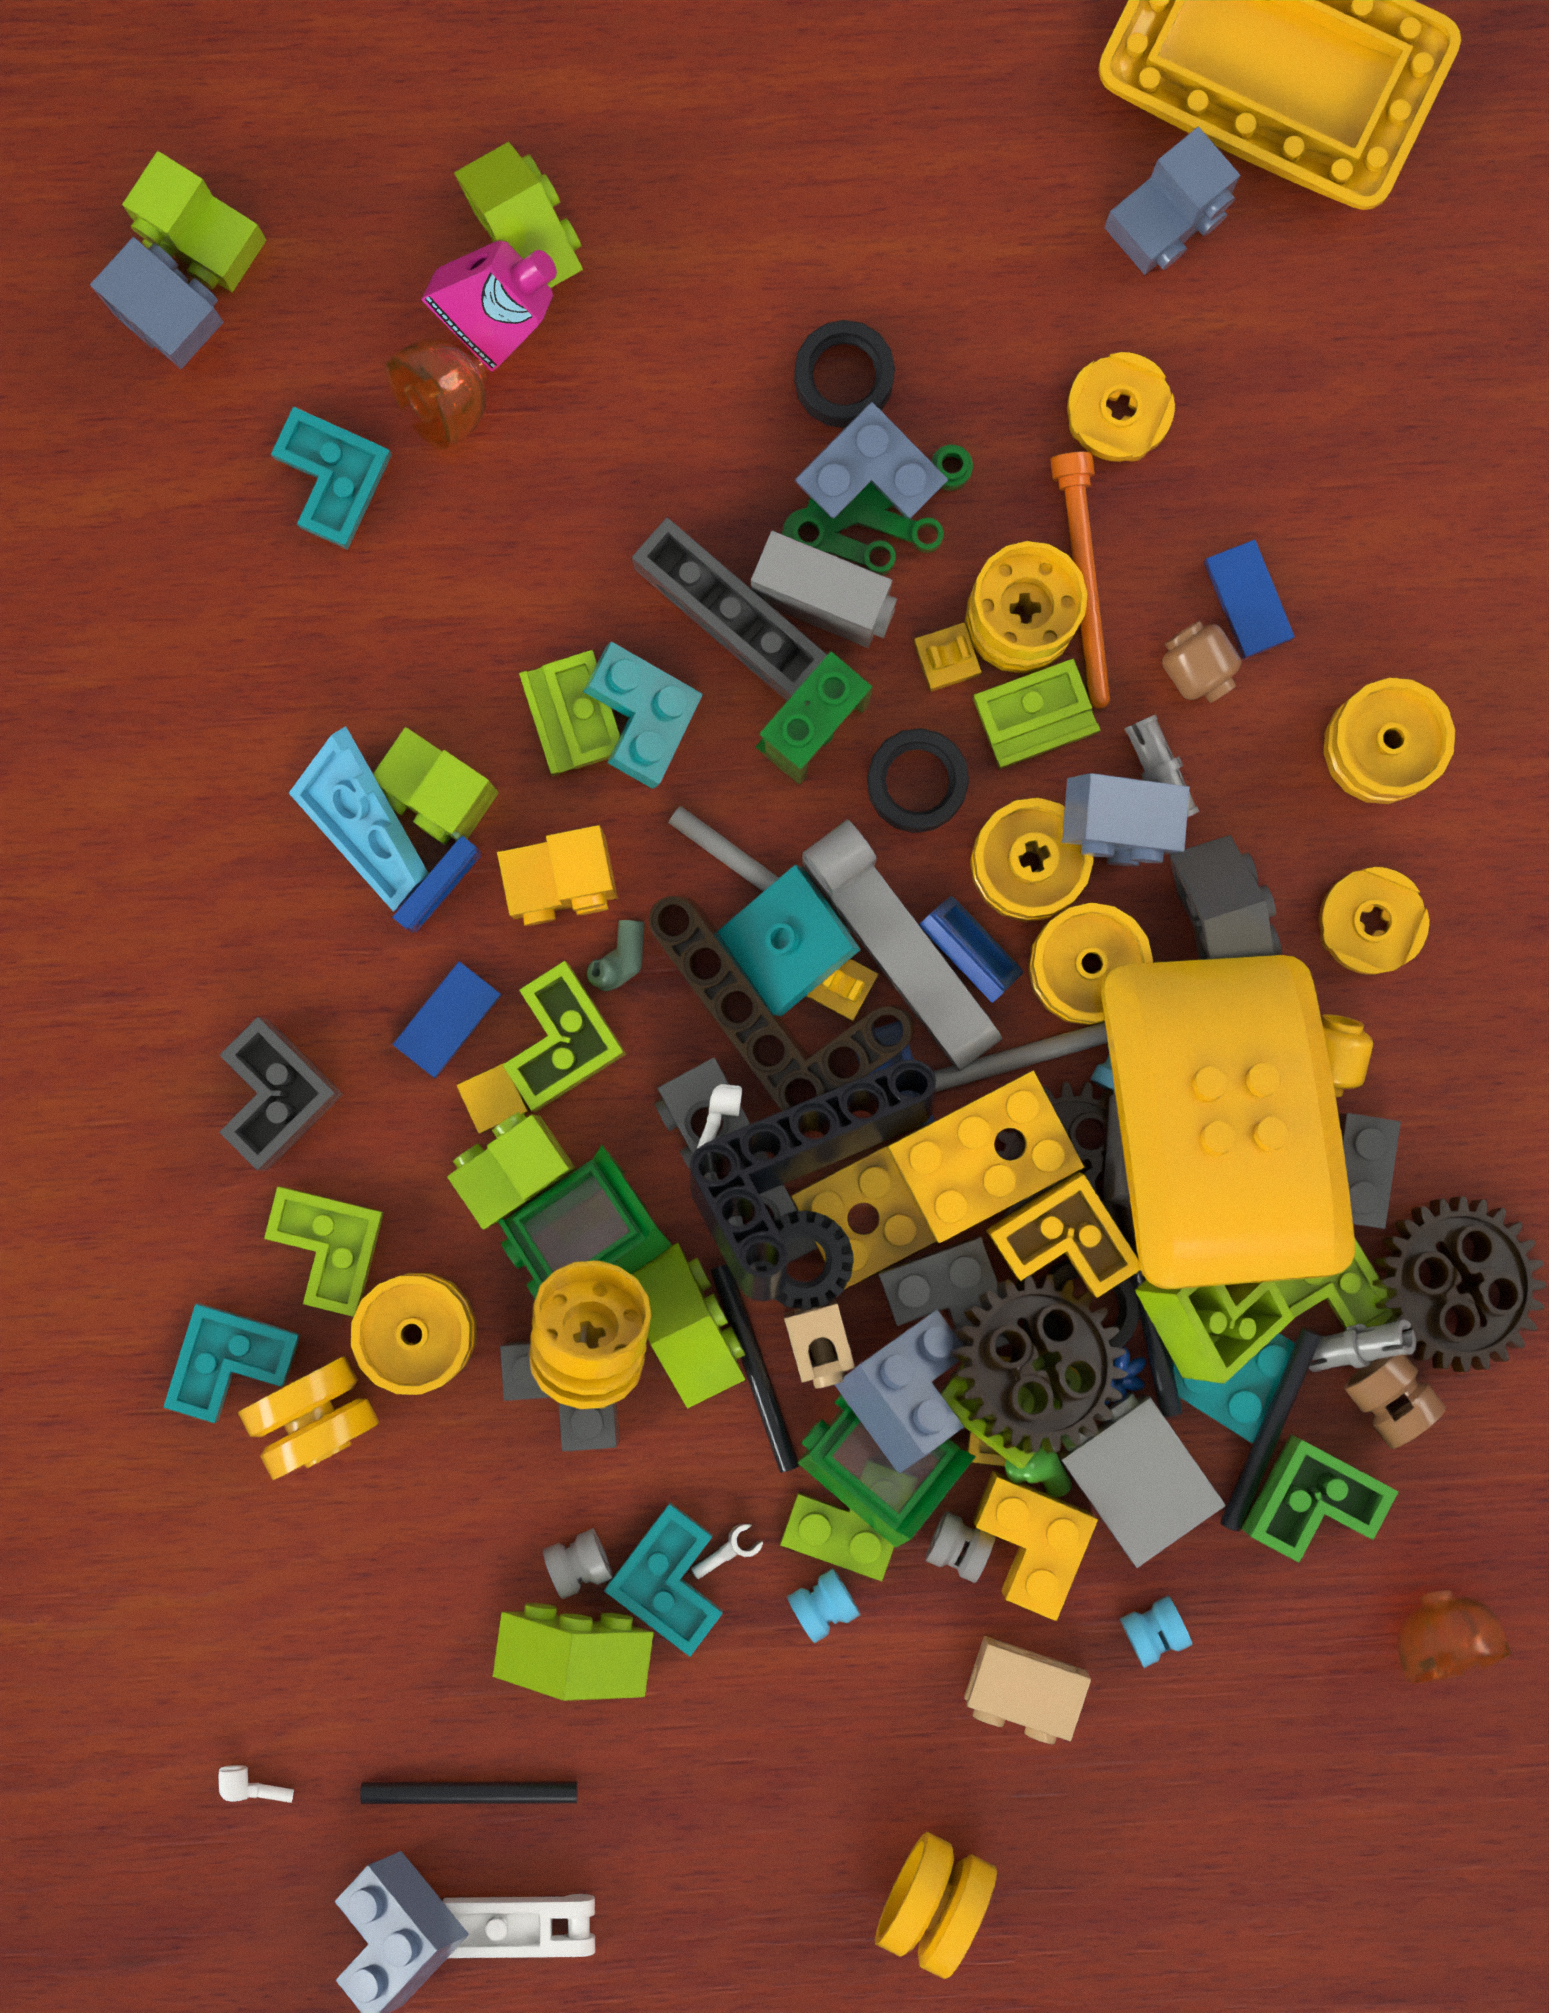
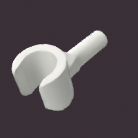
M720 1084L713 1089L710 1098L709 1114L706 1119L707 1123L697 1148L715 1139L721 1124L722 1115L739 1116L742 1088L740 1086Z
M739 1524L734 1526L728 1535L727 1543L691 1568L696 1578L700 1579L737 1555L751 1557L757 1554L763 1545L761 1540L747 1550H741L737 1545L738 1534L752 1525Z
M231 1765L219 1769V1793L226 1801L234 1802L245 1800L249 1797H260L292 1803L294 1789L248 1783L247 1766Z

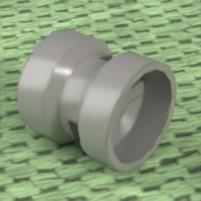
M946 1511L932 1537L925 1561L938 1567L949 1565L957 1569L960 1577L975 1583L987 1563L996 1536L978 1528L972 1529L964 1525L961 1517Z
M594 1528L578 1534L575 1542L570 1543L569 1548L557 1543L543 1549L548 1572L562 1599L577 1594L583 1581L585 1584L592 1582L598 1585L613 1578L607 1555Z

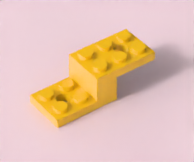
M1033 1070L791 1195L799 1211H814L826 1215L834 1220L846 1233L851 1243L854 1259L852 1275L844 1288L846 1289L934 1242L941 1243L1081 1170L1084 1168V1165ZM1006 1128L1019 1131L1025 1139V1149L1022 1155L1014 1160L1001 1158L994 1147L997 1134ZM858 1203L871 1204L879 1215L877 1227L868 1234H858L851 1230L848 1225V1213ZM815 1241L818 1249L820 1250L826 1262V1255L823 1248L819 1243Z

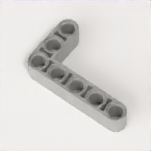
M846 819L803 852L802 864L944 1054L961 1071L1000 1042L1002 1036L874 867L877 860L875 853L857 828Z

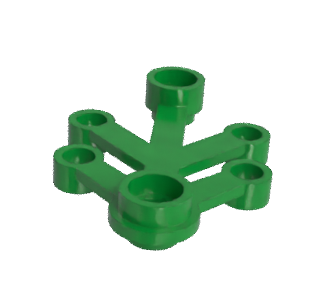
M945 445L934 453L931 460L933 465L948 479L941 489L955 491L968 483L973 470V461L970 454L961 446ZM948 457H955L961 462L962 468L957 473H948L943 469L942 461ZM869 482L834 519L830 518L810 498L807 508L793 512L786 519L782 535L823 552L861 564L867 570L879 575H885L893 569L896 559L895 550L889 543L874 541L866 545L841 535L839 532L858 524L908 541L918 551L930 553L940 547L944 531L941 524L933 518H922L919 521H915L887 511V509L894 506L878 489L875 490L876 487ZM805 525H812L818 530L819 536L813 542H805L799 537V530ZM923 527H931L937 533V539L931 544L922 543L918 539L917 532ZM875 550H883L889 555L890 561L883 567H877L871 563L869 559L870 554Z

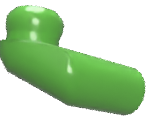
M1043 1445L1040 1446L1038 1452L1034 1453L1030 1461L1022 1469H1018L1007 1459L1005 1461L1007 1476L1013 1483L1019 1484L1028 1481V1483L1032 1484L1042 1482L1046 1492L1052 1497H1061L1068 1493L1072 1487V1482L1057 1453L1046 1454Z

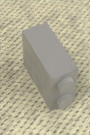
M771 531L751 578V590L774 610L869 648L874 635L884 638L895 612L897 598L890 596L893 580L774 531Z
M1130 1393L1109 1407L1113 1417L1097 1426L1099 1431L1097 1435L1085 1437L1079 1433L1081 1445L1069 1449L1065 1446L1066 1449L1057 1455L1130 1561L1138 1568L1226 1505L1152 1399L1146 1394L1136 1399L1133 1393Z

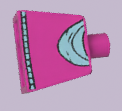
M498 240L436 269L421 300L492 372L506 360L543 320L553 297L552 290L547 283L556 277V266L551 257L542 250H536L523 259L508 242Z

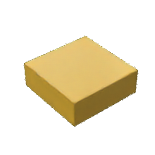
M503 1064L457 1085L479 1134L498 1126L518 1112L520 1114L529 1112L520 1092L504 1069Z

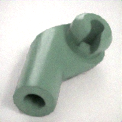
M619 920L617 948L602 959H595L589 964L587 978L590 984L603 991L615 990L639 973L642 967L645 922Z

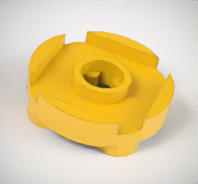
M1129 352L1110 354L1107 358L1090 363L1078 374L1069 393L1067 413L1070 433L1080 442L1082 447L1101 459L1114 462L1140 460L1162 442L1173 421L1175 402L1173 393L1171 395L1170 387L1165 381L1166 376L1151 360ZM1120 394L1126 395L1130 398L1128 406L1135 410V414L1132 417L1124 416L1121 420H1117L1112 417V410L1106 407V401L1108 399L1117 401Z
M1372 867L1346 875L1329 889L1321 904L1319 912L1321 944L1340 965L1353 972L1375 975L1396 970L1416 957L1428 935L1429 915L1427 908H1424L1423 900L1418 894L1420 891L1409 878L1388 868ZM1373 907H1378L1382 910L1380 918L1387 922V928L1385 931L1376 930L1371 936L1364 931L1365 924L1360 921V916L1362 912L1370 913Z

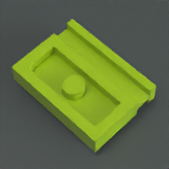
M593 650L543 665L541 668L529 672L519 673L552 777L560 775L562 772L579 769L609 759L620 738L612 708L583 692L597 665Z
M1074 658L977 693L972 698L990 747H992L999 770L1096 735L1101 731L1093 715L1092 706Z

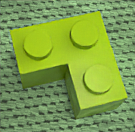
M507 142L454 172L475 216L488 232L493 242L498 240L508 242L523 259L536 250H542L551 257L556 266L557 274L553 280L547 283L550 288L583 270L574 252L582 247L579 238L567 218L559 221L553 209L554 206L560 203L559 197L545 174L541 175L530 154L521 158L510 142Z
M159 151L156 152L122 204L134 221L131 228L144 238L142 244L147 249L153 243H156L171 257L174 255L188 264L189 267L186 272L212 290L218 283L233 293L267 241L258 224L215 198L202 178Z
M407 727L401 732L373 773L393 811L401 816L407 808L415 812L417 816L413 822L445 846L450 838L457 841L463 835L468 839L499 794L488 779L447 751L443 750L442 752Z
M566 961L519 990L548 1035L503 1064L504 1069L531 1111H539L626 1055Z
M518 1112L492 1130L497 1139L486 1145L488 1149L484 1151L478 1143L453 1160L457 1170L448 1175L447 1178L483 1230L489 1229L498 1223L500 1218H505L576 1169L541 1116L530 1115L526 1117L524 1113L520 1114Z
M676 1243L632 1274V1276L638 1279L649 1296L651 1321L648 1340L687 1409L745 1380L737 1362V1359L745 1356V1352L732 1326L724 1330L721 1329V1326L727 1324L728 1321L716 1296L711 1294L705 1297L703 1291L712 1287L698 1257L688 1261L679 1243Z
M1146 1279L1135 1289L1182 1378L1225 1384L1294 1319L1275 1281L1162 1289L1149 1283Z
M525 1603L524 1611L501 1612L493 1677L563 1701L645 1697L654 1632L632 1626L633 1617L617 1613H601L600 1621L592 1622L593 1618L585 1615L565 1613L557 1616V1607L542 1603Z

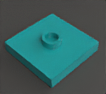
M796 864L717 931L772 1014L781 1017L861 950L804 867Z

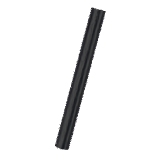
M1119 1205L1117 1209L1123 1236L1138 1258L1131 1207ZM1141 1270L1132 1275L1134 1289L1146 1280ZM1136 1294L1160 1412L1164 1417L1179 1415L1182 1413L1171 1356Z
M727 1263L710 1269L729 1327L732 1326L745 1352V1356L740 1359L779 1472L783 1473L800 1466L797 1463L798 1458L738 1284Z
M1307 1327L1301 1328L1220 1523L1233 1531L1241 1530L1322 1338V1334Z
M578 1781L362 1782L360 1801L361 1804H577Z

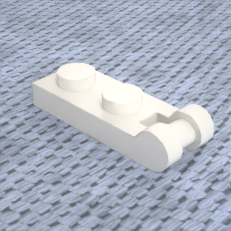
M592 1895L444 1898L442 1901L469 1934L448 1958L584 1957L595 1953V1935L590 1933V1917L595 1915V1897ZM568 1918V1934L552 1935V1919Z

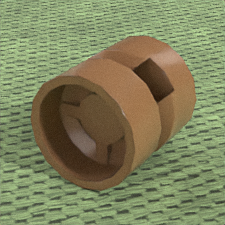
M1407 1355L1373 1360L1370 1366L1360 1368L1354 1373L1343 1387L1362 1412H1372L1374 1414L1371 1425L1391 1449L1398 1448L1422 1434L1446 1411L1445 1404L1428 1383H1417L1415 1378L1418 1369ZM1403 1393L1407 1396L1395 1407H1390L1389 1404Z

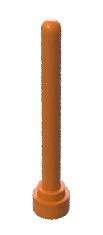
M1072 452L1052 457L1050 459L1053 481L1058 482L1060 491H1065L1073 562L1082 572L1088 593L1086 612L1080 627L1089 701L1093 707L1101 709L1109 704L1110 691L1086 488L1091 486L1090 477L1095 475L1092 452Z

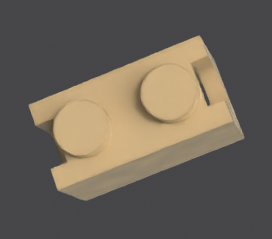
M836 1299L822 1307L812 1308V1310L796 1309L785 1312L784 1319L802 1383L813 1380L815 1389L843 1382L842 1378L846 1376L845 1371L855 1368ZM831 1341L835 1346L837 1355H834ZM809 1346L813 1357V1361H811L808 1351Z
M984 1636L964 1699L968 1700L967 1707L974 1709L972 1716L982 1722L1003 1727L1005 1720L1026 1726L1024 1734L1035 1740L1055 1744L1058 1737L1071 1742L1091 1677L1085 1669Z

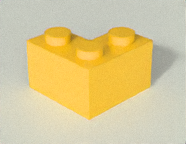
M600 825L546 836L547 842L497 852L509 915L514 920L523 918L525 926L556 920L554 911L573 908L577 915L605 911L608 909L607 901L618 898L606 836Z
M1078 1171L986 1229L1007 1264L1020 1281L1063 1253L1067 1255L1088 1290L1097 1298L1141 1270L1138 1258L1085 1175Z
M992 1471L972 1521L976 1528L1019 1546L1001 1591L1007 1601L1057 1621L1098 1519L1091 1511L1060 1498L1052 1497L1048 1493L1024 1483H1013L1007 1476Z

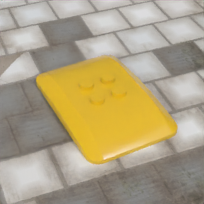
M1128 0L1101 56L1098 70L1100 80L1105 88L1154 116L1188 133H1191L1199 126L1216 147L1353 208L1367 210L1382 204L1391 192L1459 51L1461 36L1460 30L1453 20L1414 0Z
M1273 955L1126 964L1112 970L1102 984L1101 996L1138 1260L1144 1277L1149 1283L1158 1288L1181 1289L1330 1277L1343 1272L1351 1265L1355 1256L1352 1210L1327 1045L1313 979L1307 966L1293 956Z

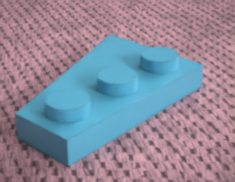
M345 726L333 733L295 783L289 794L394 912L406 902L429 873L347 727Z

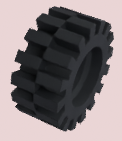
M794 1211L777 1218L773 1222L786 1247L796 1239H812L823 1248L826 1255V1264L822 1273L810 1281H798L787 1274L786 1286L782 1293L775 1297L774 1300H777L786 1307L802 1310H812V1308L829 1304L830 1301L844 1291L852 1275L853 1251L846 1233L834 1220L814 1211ZM755 1262L756 1271L766 1272L775 1268L769 1262Z

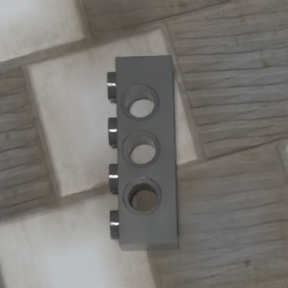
M668 517L632 556L635 571L786 701L791 698L827 656L826 653Z
M715 1058L704 1062L657 1088L663 1099L655 1102L654 1105L668 1131L676 1127L681 1131L688 1146L679 1151L689 1170L691 1156L697 1149L700 1137L695 1134L692 1128L693 1116L698 1110L710 1106V1098L716 1086L720 1084L729 1085ZM741 1105L739 1116L722 1115L723 1126L715 1139L750 1125ZM765 1151L757 1152L753 1155L758 1159H769ZM717 1172L704 1175L706 1179L711 1181L720 1180ZM783 1184L759 1194L763 1203L772 1209L774 1221L787 1213L797 1211ZM741 1216L731 1217L727 1220V1222L729 1221L734 1226L744 1225ZM808 1238L792 1241L786 1247L788 1263L816 1249L817 1246L814 1241ZM755 1263L750 1265L752 1269L756 1270Z

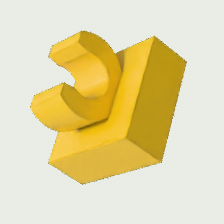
M965 622L914 639L913 643L930 692L981 675Z
M849 959L806 997L853 1022L878 973Z

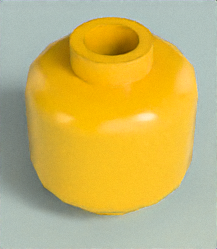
M1325 1014L1322 1015L1321 1020L1335 1097H1342L1344 1089L1358 1088L1363 1085L1372 1053L1373 1040L1363 1031L1364 1024L1362 1022L1344 1016Z

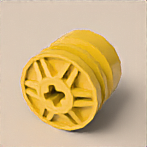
M1025 541L1008 545L990 557L973 586L967 601L965 625L971 643L983 660L1002 671L1024 674L1044 669L1061 657L1086 612L1088 593L1082 572L1069 555L1045 543ZM1016 606H1023L1025 614L1032 615L1028 624L1021 623L1020 616L1013 614Z
M601 1261L574 1262L555 1270L540 1285L533 1306V1330L530 1337L529 1359L531 1374L543 1392L560 1404L578 1409L604 1408L624 1399L638 1384L644 1366L646 1341L651 1321L649 1296L638 1279L616 1265Z

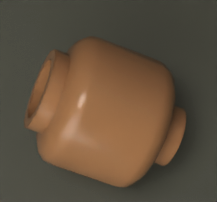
M1199 620L1164 643L1168 651L1162 659L1163 668L1185 699L1195 700L1205 695L1209 703H1212L1237 686L1232 676L1239 671L1242 660L1219 625L1209 624L1203 626Z

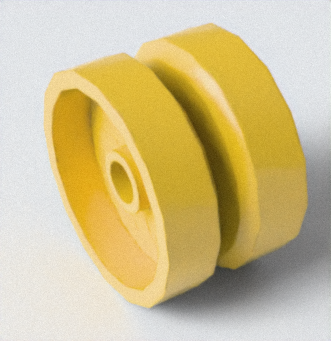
M1386 678L1367 684L1335 710L1325 730L1323 754L1330 775L1346 793L1366 803L1391 804L1410 798L1426 789L1444 773L1454 753L1455 727L1448 707L1433 690L1411 679ZM1384 733L1389 734L1388 743L1396 746V749H1391L1385 745L1383 741Z
M1041 798L1015 800L996 811L976 837L970 858L973 884L983 901L1001 916L1022 922L1048 919L1072 904L1088 884L1094 859L1093 856L1081 854L1082 845L1062 843L1065 807L1062 804ZM1025 853H1033L1038 857L1039 868L1036 871L1032 872L1031 865L1023 868L1020 864V858Z
M1087 903L1066 909L1042 928L1031 946L1027 969L1032 990L1046 1010L1065 1022L1091 1025L1105 1021L1101 992L1106 976L1118 966L1153 963V957L1148 937L1134 918L1114 906ZM1089 953H1092V960H1100L1101 964L1100 970L1092 974L1087 973L1082 967V958Z
M407 1273L378 1284L361 1300L351 1322V1348L359 1368L375 1385L395 1394L421 1395L445 1385L468 1364L477 1341V1319L469 1299L453 1282L433 1273ZM407 1324H416L421 1328V1341L408 1342L404 1335V1331L410 1329Z
M346 1356L238 1412L250 1437L260 1438L284 1425L288 1435L265 1447L260 1456L272 1480L303 1465L309 1468L352 1445L351 1439L380 1424L368 1399L357 1398L336 1410L331 1404L330 1400L353 1389L358 1380Z
M926 1832L913 1847L893 1885L878 1923L875 1945L901 1957L913 1950L919 1942L917 1952L920 1967L943 1979H947L959 1966L979 1929L995 1886L997 1869L996 1866L972 1854L960 1860L952 1869L954 1862L952 1844Z

